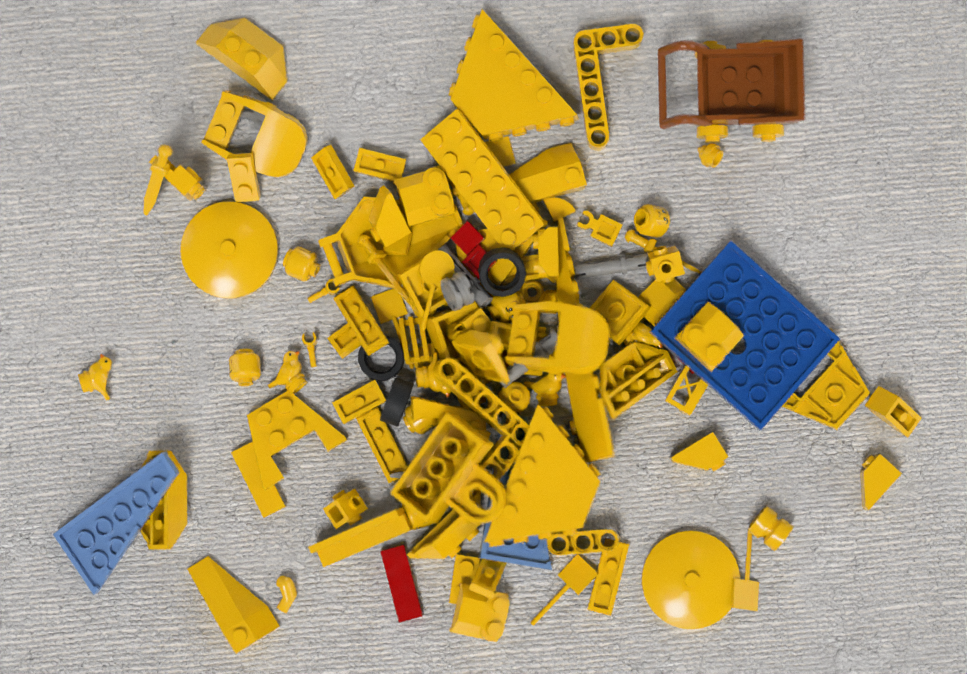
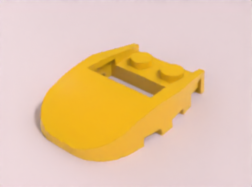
M228 90L222 91L218 106L201 143L227 160L229 154H234L227 151L246 106L265 115L250 152L253 154L256 172L279 178L294 172L307 146V133L300 121L276 108L277 106L272 103L263 102L246 95H235Z
M552 301L513 305L514 314L508 354L505 358L508 365L513 366L514 363L525 365L529 370L548 372L550 375H560L561 373L572 372L573 374L589 373L599 368L604 362L608 351L610 329L606 319L596 311ZM541 311L561 312L554 359L534 358Z

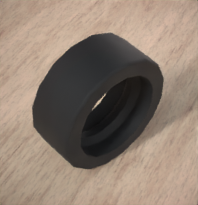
M503 247L495 248L487 252L480 260L478 273L481 284L492 295L500 297L512 295L524 284L526 277L523 260L515 251ZM502 258L512 261L516 266V276L513 281L506 285L492 283L487 273L490 264Z
M385 335L389 341L387 345L396 354L394 366L390 370L385 372L373 370L367 362V353L362 345L358 352V363L361 370L369 378L376 381H387L394 378L404 365V352L400 343L388 335Z
M399 378L394 379L380 421L396 427L399 426L414 385L413 383Z

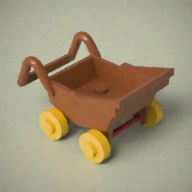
M803 39L760 40L754 43H737L736 49H726L725 45L718 44L717 41L699 43L690 40L675 41L658 49L660 128L665 130L680 124L698 125L699 127L696 128L697 138L705 139L706 143L720 142V139L727 138L728 126L725 125H755L752 126V137L761 138L762 142L776 141V138L783 137L784 125L781 124H794L799 121H805ZM681 50L694 51L695 58H697L699 115L680 114L667 118L665 56Z

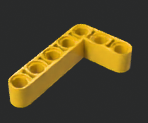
M637 24L583 30L574 37L573 51L586 141L590 149L594 151L603 150L609 141L598 55L637 49L642 43L644 34L642 28ZM628 32H635L639 39L635 42H630L626 39L625 35ZM605 35H610L614 38L615 42L612 45H605L601 39ZM582 38H586L590 41L591 46L583 49L578 46L577 42ZM584 62H590L594 65V70L592 72H584L581 69V65ZM589 85L594 86L598 93L595 96H588L584 89ZM596 109L601 113V118L592 120L588 117V112ZM594 133H600L604 136L605 140L601 144H595L591 136Z
M450 358L439 360L433 368L434 376L501 435L479 464L484 469L490 465L494 471L493 476L500 480L517 459L530 425L456 360ZM445 363L449 364L452 369L448 377L442 373V366ZM464 379L470 384V389L467 393H464L460 388V383ZM482 395L488 399V405L485 409H482L478 403ZM500 412L506 415V422L503 425L497 421V415ZM518 428L524 431V438L521 441L517 440L515 436ZM503 446L509 450V456L506 460L500 457V450Z
M613 529L578 531V534L563 536L562 531L553 532V538H547L548 550L552 554L559 556L608 552L615 550L620 544L619 534ZM610 533L614 536L615 543L612 547L603 545L602 537L604 534ZM581 535H586L590 539V546L587 549H581L578 546L577 541ZM557 537L563 538L566 542V547L563 551H557L553 546V541Z

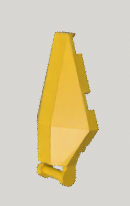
M363 197L336 234L318 240L320 248H323L333 272L335 286L355 280L394 288L377 264L368 263V253L363 247L358 245V238L366 234L371 237L370 241L377 250L383 251L384 245L380 241L376 242L369 231L372 226L368 219L376 197ZM400 199L395 200L406 222ZM455 204V213L451 216L408 227L412 232L408 256L386 254L383 261L399 282L398 273L422 260L428 252L438 250L463 226ZM337 242L339 251L341 253L342 259L348 271V273L343 274L341 266L339 264L336 253L332 246L333 243Z

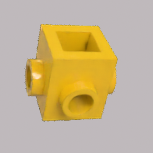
M659 246L654 248L653 252L647 253L649 261L645 262L648 275H653L656 282L668 283L673 281L675 277L685 274L680 252L676 246L668 248L667 246Z
M355 488L348 493L342 490L332 497L334 501L323 508L335 529L346 523L350 526L362 519L360 514L368 509Z

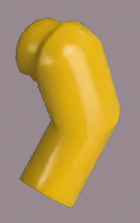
M282 575L278 577L276 585L280 587L283 597L276 608L287 614L297 597V590L294 581L290 577Z

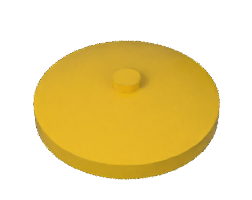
M220 202L204 208L191 219L181 240V260L188 277L202 291L218 298L236 299L256 292L269 280L277 264L278 241L271 224L258 210L239 202Z
M681 531L659 541L648 554L642 569V590L649 607L660 619L678 628L700 629L718 622L731 610L733 578L740 579V572L732 552L719 539L704 532Z

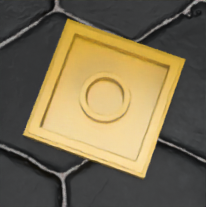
M613 279L589 309L596 311L606 319L610 329L609 338L620 346L651 308Z

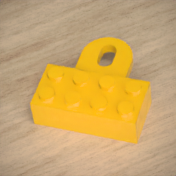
M452 413L444 415L390 492L426 523H438L449 506L470 522L489 523L500 516L506 504V493L501 482L479 465L494 443L460 416ZM476 488H479L491 498L492 505L488 510L483 509L472 499V492Z

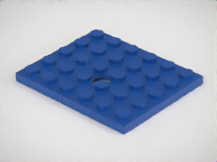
M732 241L727 243L649 332L759 431L763 429L840 340L835 333ZM707 302L727 316L744 335L742 338L745 340V350L741 354L729 352L723 361L711 372L675 339V336Z

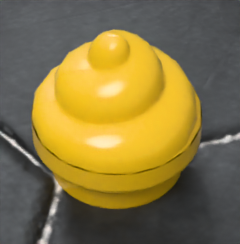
M710 143L698 147L699 158L704 166L715 168L721 162L723 151L720 150L718 145Z

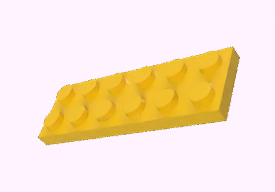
M459 109L453 111L420 139L501 247L515 251L530 239L533 234H536L538 229H542L547 225Z

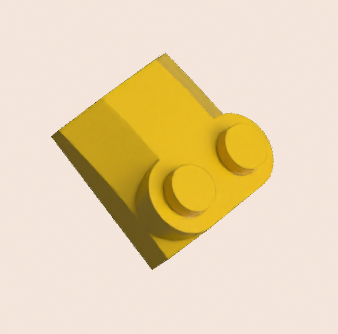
M432 167L426 171L393 181L397 188L408 227L451 216L455 213L453 197L446 175L441 167Z
M558 227L538 229V234H533V249H538V258L533 259L534 273H538L539 278H548L552 283H556L559 278Z
M675 279L668 283L656 282L654 280L638 297L651 308L644 318L654 327L683 295L686 289Z
M707 302L675 336V339L711 372L723 361L724 357L744 335L727 316Z
M469 330L458 335L452 341V344L474 377L508 384L510 379L500 354L504 348L499 336L493 333L488 334L477 330Z
M460 583L458 600L449 632L497 642L503 634L509 610L508 594L495 591L492 599L469 590L470 585Z

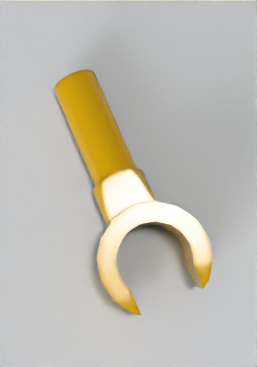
M329 279L323 289L307 299L311 303L327 294L335 295L340 287L334 291L330 290L328 285L333 283V279Z
M313 332L314 339L308 343L306 342L305 334H303L302 341L309 352L310 366L317 367L315 358L317 337Z

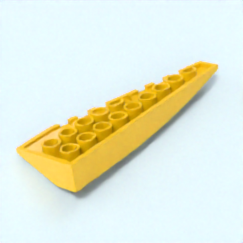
M558 218L559 278L556 281L557 302L582 307V303H579V289L574 279V266L569 255L570 248L563 218ZM557 312V314H558V326H559V323H560L561 312ZM593 371L585 374L564 373L566 375L567 391L573 421H569L572 436L577 435L578 447L585 454L582 459L585 463L614 457L603 398L599 399L598 396L600 394V385L597 374H594Z

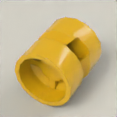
M766 505L754 518L747 530L757 538L763 537V543L773 551H776L789 536L794 526L784 518L777 519V513Z

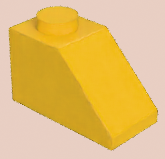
M383 185L379 188L368 220L372 226L369 231L376 242L380 241L387 247L411 232L392 193Z
M880 386L876 388L865 404L875 416L907 438L922 419L899 396Z
M711 432L672 456L670 460L672 463L702 470L711 468L714 472L726 464L724 460L728 458V455L715 434Z
M871 454L861 464L864 467L860 472L862 507L865 510H870L902 474L881 454H876L875 456Z

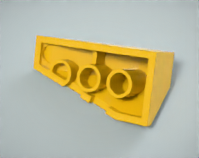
M571 143L549 148L509 174L531 204L584 190L587 186L581 162Z
M475 301L468 306L463 305L457 311L448 308L428 317L426 325L439 359H454L470 373L471 371L452 344L454 339H450L449 335L455 330L463 329L459 322L478 307ZM445 363L443 368L448 377L452 369L449 364ZM477 377L476 379L486 387V379ZM465 379L460 383V388L464 393H467L470 389V384ZM482 395L479 398V404L486 402L485 396ZM458 398L461 407L470 409L469 406Z
M209 556L187 569L235 654L280 627L268 605L257 598Z

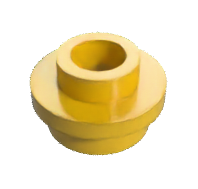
M535 280L526 281L520 288V293L526 303L538 302L544 292L541 283ZM534 288L537 294L534 297H530L527 294L528 289Z

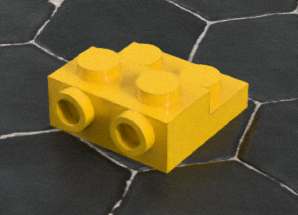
M155 155V156L149 161V163L152 165V163L154 162V160H155V159H158V157ZM167 160L170 169L164 177L189 201L193 198L195 200L200 198L206 189L199 183L202 180L199 175L189 166L186 169L181 165L176 168Z
M420 260L398 273L397 276L413 303L411 308L415 316L422 318L424 317L431 285L426 284L421 278L419 272ZM441 286L435 287L429 317L437 312L436 309L440 306L448 305L443 296Z

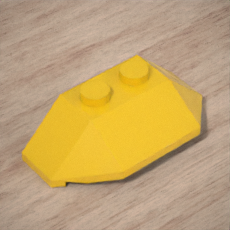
M246 18L210 24L195 43L271 100L287 84L283 46Z
M631 342L602 363L600 366L601 399L603 398V403L611 419L618 417L678 372L667 350Z
M171 450L148 451L147 458L141 466L142 468L158 455L166 452L179 470L178 475L140 530L149 550L172 549L187 526V474Z
M476 488L472 492V499L481 506V490ZM453 509L406 555L409 558L445 559L448 555L453 558L462 549L460 544L465 539L470 542L480 532L477 529L480 523L468 521Z

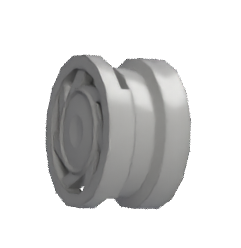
M462 272L455 273L450 279L446 277L441 280L440 285L443 296L452 310L457 311L463 305L468 306L474 302V293H470L469 288L471 285Z

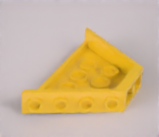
M483 9L480 15L476 14L472 28L475 30L472 38L468 37L464 51H467L465 59L460 60L456 73L459 76L457 82L452 83L449 96L453 105L462 112L483 139H489L490 142L502 140L504 135L512 134L513 137L527 134L528 130L536 129L537 132L551 129L550 126L560 124L561 127L575 124L574 121L579 120L575 111Z
M538 404L505 487L506 504L504 510L498 518L492 521L484 543L489 542V547L504 545V540L513 539L514 543L529 541L528 536L538 535V540L553 538V532L562 531L563 536L578 534L577 529L583 528L600 484V480L597 477L601 474L592 463L590 465L585 463L582 459L585 454L577 444L572 446L567 440L569 434L561 425L557 427L551 419L554 416L545 405L541 408Z

